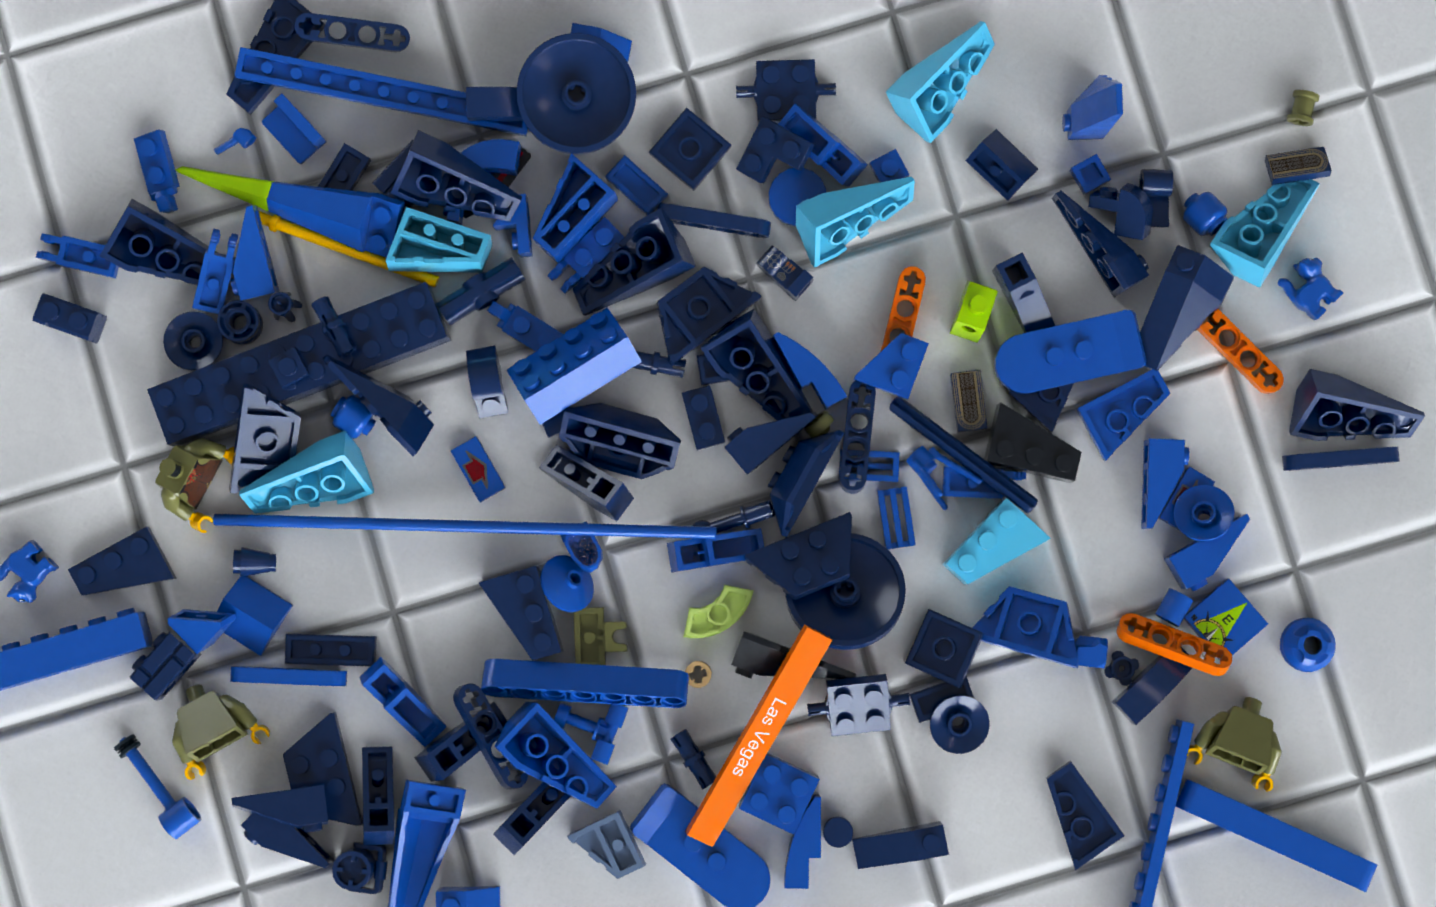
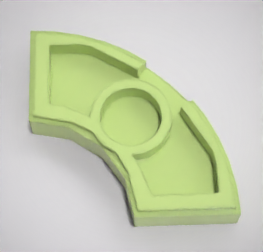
M724 585L720 596L712 604L702 608H689L683 637H709L731 627L746 611L751 601L753 590Z

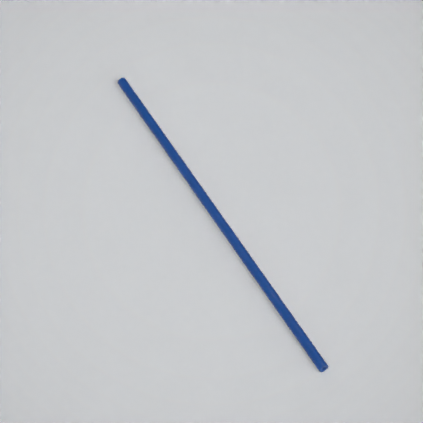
M214 514L213 517L215 526L716 539L717 535L716 527L246 514Z

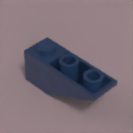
M1023 252L996 265L992 272L1023 332L1027 333L1055 326L1038 281Z

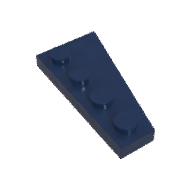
M274 0L271 8L267 10L263 18L264 22L257 36H254L250 44V49L299 59L312 42L302 40L297 36L294 23L299 15L311 12L297 0ZM306 19L304 24L299 25V28L304 29L305 35H310L311 30H319L321 32L325 24L320 20L321 26H314L311 23V19ZM234 77L226 95L251 115L275 86Z

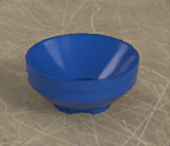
M1300 618L1292 621L1285 627L1280 638V651L1284 660L1291 667L1302 672H1313L1325 667L1333 658L1336 649V642L1331 629L1320 620L1314 618ZM1309 636H1315L1320 642V649L1315 654H1309L1304 649V641Z

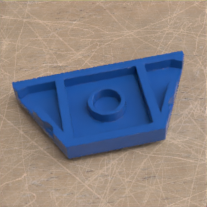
M1009 586L999 596V600L991 605L983 613L984 616L973 626V629L985 633L981 640L982 642L1078 669L1079 661L1069 607L1065 601Z

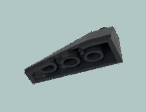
M744 631L731 665L737 667L735 673L751 679L753 673L759 676H775L790 648ZM821 660L811 678L844 679L856 677V673Z

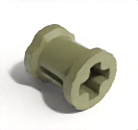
M1294 90L1292 96L1295 99L1292 112L1287 115V121L1299 126H1312L1315 102L1319 101L1320 95L1308 90Z

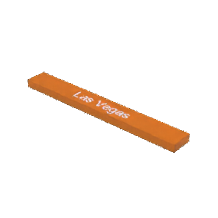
M804 624L685 830L687 836L711 847L714 846L830 646L832 639L829 636Z

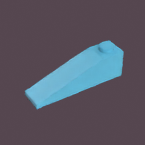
M1309 179L1273 185L1267 190L1265 195L1255 202L1251 201L1247 204L1245 209L1238 215L1227 219L1212 240L1210 247L1234 276L1260 288L1275 265L1320 183Z
M342 431L317 441L241 489L239 495L254 514L290 510L292 505L300 504L318 507L320 502L337 500V504L349 503L373 494L374 488L361 450L347 432Z

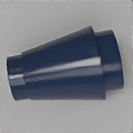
M244 547L241 550H234L233 574H240V577L276 572V554Z

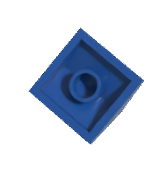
M242 576L223 598L217 612L236 613V620L224 633L262 656L293 605L248 576Z

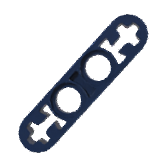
M303 13L296 18L294 23L297 36L302 40L401 52L407 48L410 41L408 30L398 24L315 13ZM306 19H311L312 25L321 26L320 20H326L327 22L324 27L325 38L318 37L320 35L319 30H311L310 35H305L304 29L299 28V25L304 24ZM336 22L342 23L346 28L345 36L341 39H335L330 36L329 27L331 24ZM364 26L373 28L376 33L375 39L370 43H365L359 38V30ZM379 28H386L384 35H393L395 30L400 31V36L405 37V42L402 41L399 43V46H393L392 40L384 39V45H378L381 36Z
M659 203L657 210L660 208L664 210L673 224L757 238H769L771 222L767 220L667 203Z
M854 381L849 389L839 475L841 488L850 494L860 492L866 483L876 396L875 387L859 381ZM860 387H865V391L870 393V395L865 396L863 408L858 407L859 395L854 393V391H859ZM860 414L866 417L867 426L863 429L854 428L850 421L854 415ZM852 443H859L864 448V454L859 458L851 457L847 451L848 446ZM845 462L852 465H864L863 468L857 466L856 478L861 479V481H857L855 486H850L849 480L844 479V477H849L851 473V465L846 466Z
M1398 447L1282 456L1283 471L1400 462Z
M471 683L459 686L453 694L454 704L498 782L506 789L522 787L528 779V774L518 770L510 762H507L506 766L500 767L499 763L508 760L504 756L497 758L492 754V744L498 740L503 726L482 689L478 685ZM472 692L474 697L471 698V703H465L463 698L466 696V693ZM481 706L482 710L476 711L472 715L470 714V711L475 710L474 708ZM480 715H484L489 719L490 726L486 732H482L477 728L476 722ZM510 770L517 771L518 774L515 776V780H508V776L511 774Z

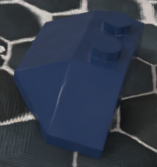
M603 403L566 408L559 433V438L566 442L579 458L597 468L638 479H644L665 470L674 469L681 440L659 419Z
M841 430L799 441L796 447L790 445L782 461L787 463L782 473L777 471L774 473L767 486L772 489L769 496L781 536L787 538L844 435V432Z

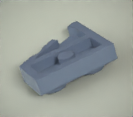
M621 810L567 836L573 844L576 842L589 853L588 856L597 863H602L606 870L617 879L646 865Z

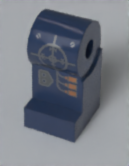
M773 245L756 263L794 301H797L813 282L811 274L799 267L794 261L788 259L786 255Z

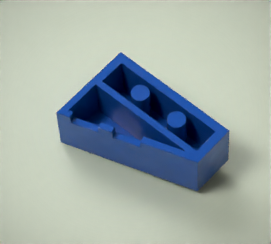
M573 154L570 155L567 161V167L562 178L557 183V189L550 204L547 205L533 236L536 244L557 263L563 260L568 252L618 201L615 191Z

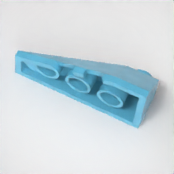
M980 21L906 71L886 91L895 113L926 142L931 143L950 124L954 117V114L951 113L957 101L959 99L963 100L968 92L965 90V87L972 75H978L995 44L986 23Z
M912 177L821 193L796 205V228L814 268L847 250L845 245L856 236L862 239L869 234L868 229L879 219L886 221L912 202L915 180Z

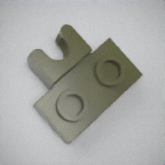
M604 607L584 608L574 612L575 663L606 665V652L628 651L627 644L617 643L613 639V634L616 630L627 627V621L604 622Z

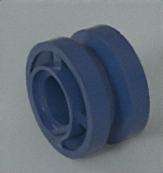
M235 300L221 308L217 317V326L220 333L231 342L246 345L254 342L260 336L263 329V319L259 311L251 304ZM239 316H246V325L242 329L236 330L234 328L235 319Z

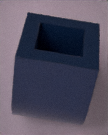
M1127 183L1120 189V193H1118L1116 188L1101 187L1100 190H1096L1090 195L1088 207L1117 212L1114 230L1116 236L1144 240L1150 234L1153 207L1148 195L1138 186Z
M496 346L467 350L466 359L469 383L479 419L507 414L508 405L502 384L501 366Z

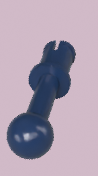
M767 500L746 508L740 506L741 513L711 523L706 520H699L692 526L716 527L717 533L745 524L746 528L749 529L752 524L775 517V512L771 501Z

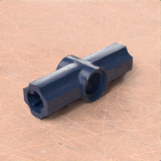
M511 257L486 273L481 272L471 277L462 284V288L451 293L436 304L451 326L475 310L480 311L489 307L493 301L496 302L500 298V295L511 290L526 279Z

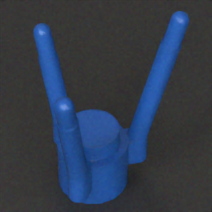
M921 446L906 460L922 479L943 510L948 508L941 497L943 493L929 475L937 467L935 459L974 482L982 483L981 478L943 456L934 447L927 450L924 446Z

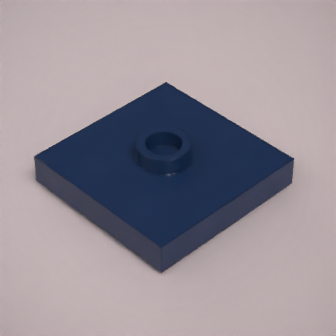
M686 107L652 147L649 154L695 191L732 145Z
M928 609L905 664L961 688L985 633Z

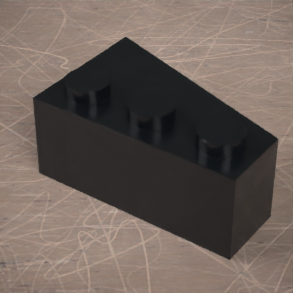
M1000 402L996 405L984 460L991 465L1067 483L1075 481L1081 451Z

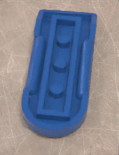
M1123 310L1015 335L999 347L994 359V369L998 380L1005 388L1018 394H1029L1143 368L1147 360L1136 314L1133 310Z
M662 784L631 823L630 830L634 836L647 844L724 906L755 907L761 903L770 888V872L763 858L725 828L713 847L687 836L685 830L698 807L669 784Z

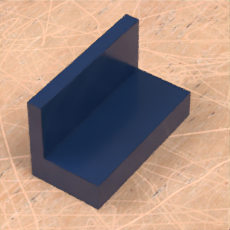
M997 129L986 137L965 160L1006 200L1013 197L1023 184L1038 171V168Z

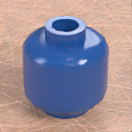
M1204 192L1200 195L1194 193L1184 203L1186 209L1183 213V219L1200 236L1215 235L1227 220L1226 206L1211 192Z
M350 395L347 398L342 396L330 414L333 417V426L341 432L346 431L353 439L358 438L362 433L367 436L376 423V420L372 418L373 414L356 395Z

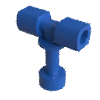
M560 703L554 721L562 729L568 724L593 733L592 740L597 741L591 759L608 765L615 747L612 744L618 727L622 728L629 708L611 704L606 718L600 717L598 722L571 713L572 706Z

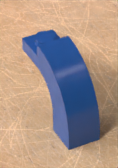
M492 139L476 143L463 150L461 154L489 174L501 173L517 176L522 147L519 141ZM444 206L443 215L447 216V221L462 225L464 210L446 211Z

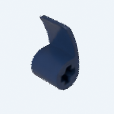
M1142 169L1139 178V188L1148 195L1152 203L1153 218L1151 227H1169V197L1173 191V171Z

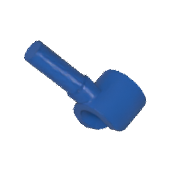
M239 128L234 132L232 138L214 148V151L219 155L237 143L243 148H247L255 142L256 137L250 130Z

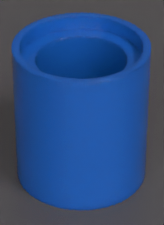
M1169 588L1155 615L1179 627L1193 600Z

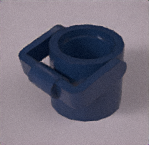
M353 842V848L340 854L334 861L332 874L335 882L341 888L352 892L380 893L383 890V883L386 880L387 874L386 847L383 845H363L361 842ZM367 849L378 851L377 860ZM374 876V888L363 887Z

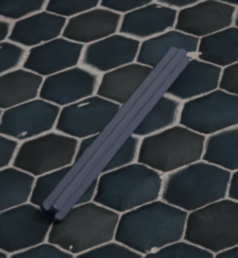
M897 396L891 402L889 407L891 412L1004 497L1008 498L1024 512L1030 513L1038 503L1037 498L906 400Z

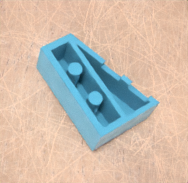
M406 207L385 261L389 271L481 273L492 249L491 235Z
M1004 498L942 565L966 585L1051 538L1008 498Z

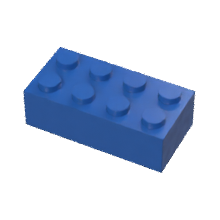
M606 308L601 312L593 314L588 320L575 328L567 330L565 334L554 341L543 345L528 357L517 361L506 371L541 425L642 361L626 333L610 310Z

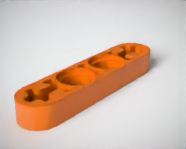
M910 266L905 268L898 278L881 351L891 343L890 333L893 330L900 329L908 336L912 337L926 280L924 272L918 267ZM911 273L916 274V279L920 281V284L914 285L911 293L917 294V299L910 295H899L900 290L906 293L908 282L904 280V277H909ZM899 302H910L913 306V313L908 317L900 316L897 312V304Z
M1219 309L1213 311L1209 318L1214 325L1221 321L1223 325L1217 328L1213 334L1209 332V330L1214 328L1209 322H1205L1197 330L1258 391L1264 394L1278 391L1284 382L1282 372ZM1228 330L1233 333L1234 343L1231 346H1224L1220 343L1219 334L1221 331ZM1250 351L1254 354L1256 360L1252 367L1242 365L1240 362L1242 352ZM1263 363L1265 367L1261 371L1265 375L1273 374L1275 378L1272 381L1275 385L1264 386L1265 378L1260 373L1253 376L1251 372L1258 369Z
M1128 613L1123 615L1118 623L1117 635L1125 643L1205 673L1222 676L1228 671L1232 663L1233 657L1227 648L1146 617ZM1129 625L1134 626V632L1128 630ZM1144 630L1148 631L1146 638L1143 637ZM1161 634L1167 639L1168 643L1158 644L1153 640L1152 635ZM1181 646H1192L1196 650V654H1185ZM1202 652H1206L1204 659L1200 658ZM1215 657L1220 658V664L1214 662Z

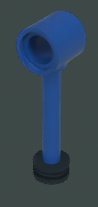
M134 734L127 738H122L114 747V750L118 751L117 754L121 753L119 755L120 758L126 756L129 758L165 807L164 812L158 816L159 821L172 838L178 839L202 820L198 810L185 797L178 801L173 799L137 750L141 743L139 741L136 742L138 739H135L136 736Z

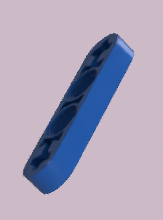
M231 666L230 682L347 686V671Z

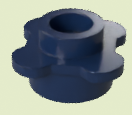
M1122 651L1113 652L1111 655L1112 661L1109 666L1105 667L1104 674L1108 678L1119 680L1121 685L1127 686L1131 684L1135 670L1139 668V662L1135 658L1130 659L1124 656ZM1121 665L1124 666V670H1123V671H1120V670H1119V667H1120Z

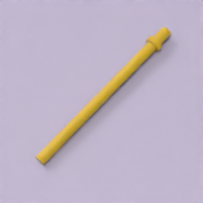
M259 211L262 225L268 226L270 231L276 232L279 230L388 270L385 261L386 257L367 251L360 252L310 229L285 221L278 215L274 214L272 216ZM391 271L421 283L427 282L432 287H436L439 281V276L428 272Z

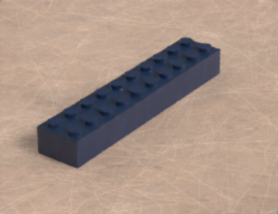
M423 282L338 315L339 318H343L347 334L356 347L353 353L345 357L339 358L328 335H324L322 331L323 326L320 322L147 389L167 445L181 446L238 424L243 383L249 384L287 405L343 383L324 362L323 357L327 354L367 374L450 342V335L436 304L437 301L431 286L427 282ZM296 347L310 375L282 388L268 360Z

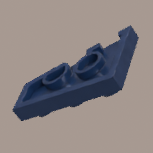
M1073 384L1029 394H1018L1009 390L1008 394L1048 432L1052 433Z
M147 526L68 569L81 595L177 579L150 527Z

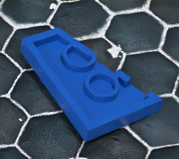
M1150 370L1076 409L1104 461L1170 395V391L1159 371Z

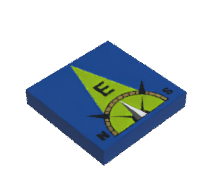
M1230 579L1223 581L1184 617L1187 624L1200 638L1227 648L1232 655L1268 625L1266 620Z

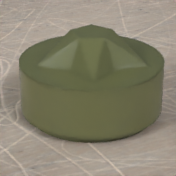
M822 411L817 414L818 417L805 427V431L811 438L827 434L830 431V425L834 418L828 411Z

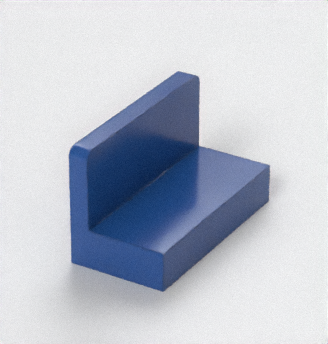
M281 93L274 100L277 107L262 120V124L299 164H303L326 141Z

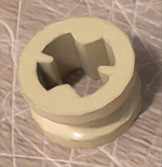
M692 662L685 670L689 675V685L694 688L706 686L711 679V669L705 662ZM695 666H701V670L705 669L707 672V676L702 677L701 683H696L695 678L693 680L690 678V673L694 672Z

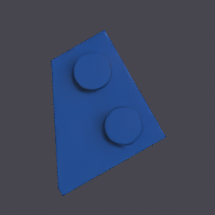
M900 333L855 375L854 380L907 400L909 399L929 343Z

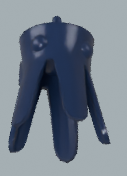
M276 292L270 296L268 306L275 320H279L280 316H283L289 322H295L296 318L291 309L302 308V303L289 297L291 296L290 292Z

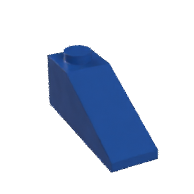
M257 205L246 207L233 268L234 278L231 279L233 293L235 296L239 295L240 301L280 292Z
M1150 438L1144 440L1141 529H1152L1184 471V465L1189 463V447H1185V440Z
M1248 514L1234 518L1230 529L1221 537L1210 541L1195 540L1164 558L1181 589L1191 588L1193 592L1208 584L1206 578L1215 573L1249 522Z

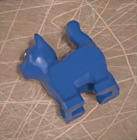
M1305 258L1298 264L1293 265L1299 276L1306 280L1304 285L1295 289L1286 278H1280L1277 283L1278 286L1284 289L1286 295L1296 308L1306 312L1311 319L1317 320L1327 311L1324 307L1320 306V300L1323 299L1329 305L1331 302L1334 303L1343 292L1335 289L1330 281L1322 275V261L1320 259Z
M30 540L21 549L11 553L0 566V581L5 579L10 571L21 578V581L15 583L7 593V597H12L17 602L32 603L37 598V586L44 581L51 571H56L59 568L51 558L47 559L45 556L37 562L36 554L42 552L43 549L34 540Z

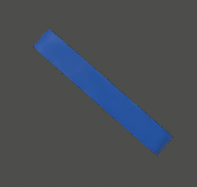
M488 659L484 663L481 689L485 695L492 697L681 708L687 704L689 675L684 671L674 669Z
M1186 779L1175 807L1364 892H1367L1378 866L1369 860L1189 779Z

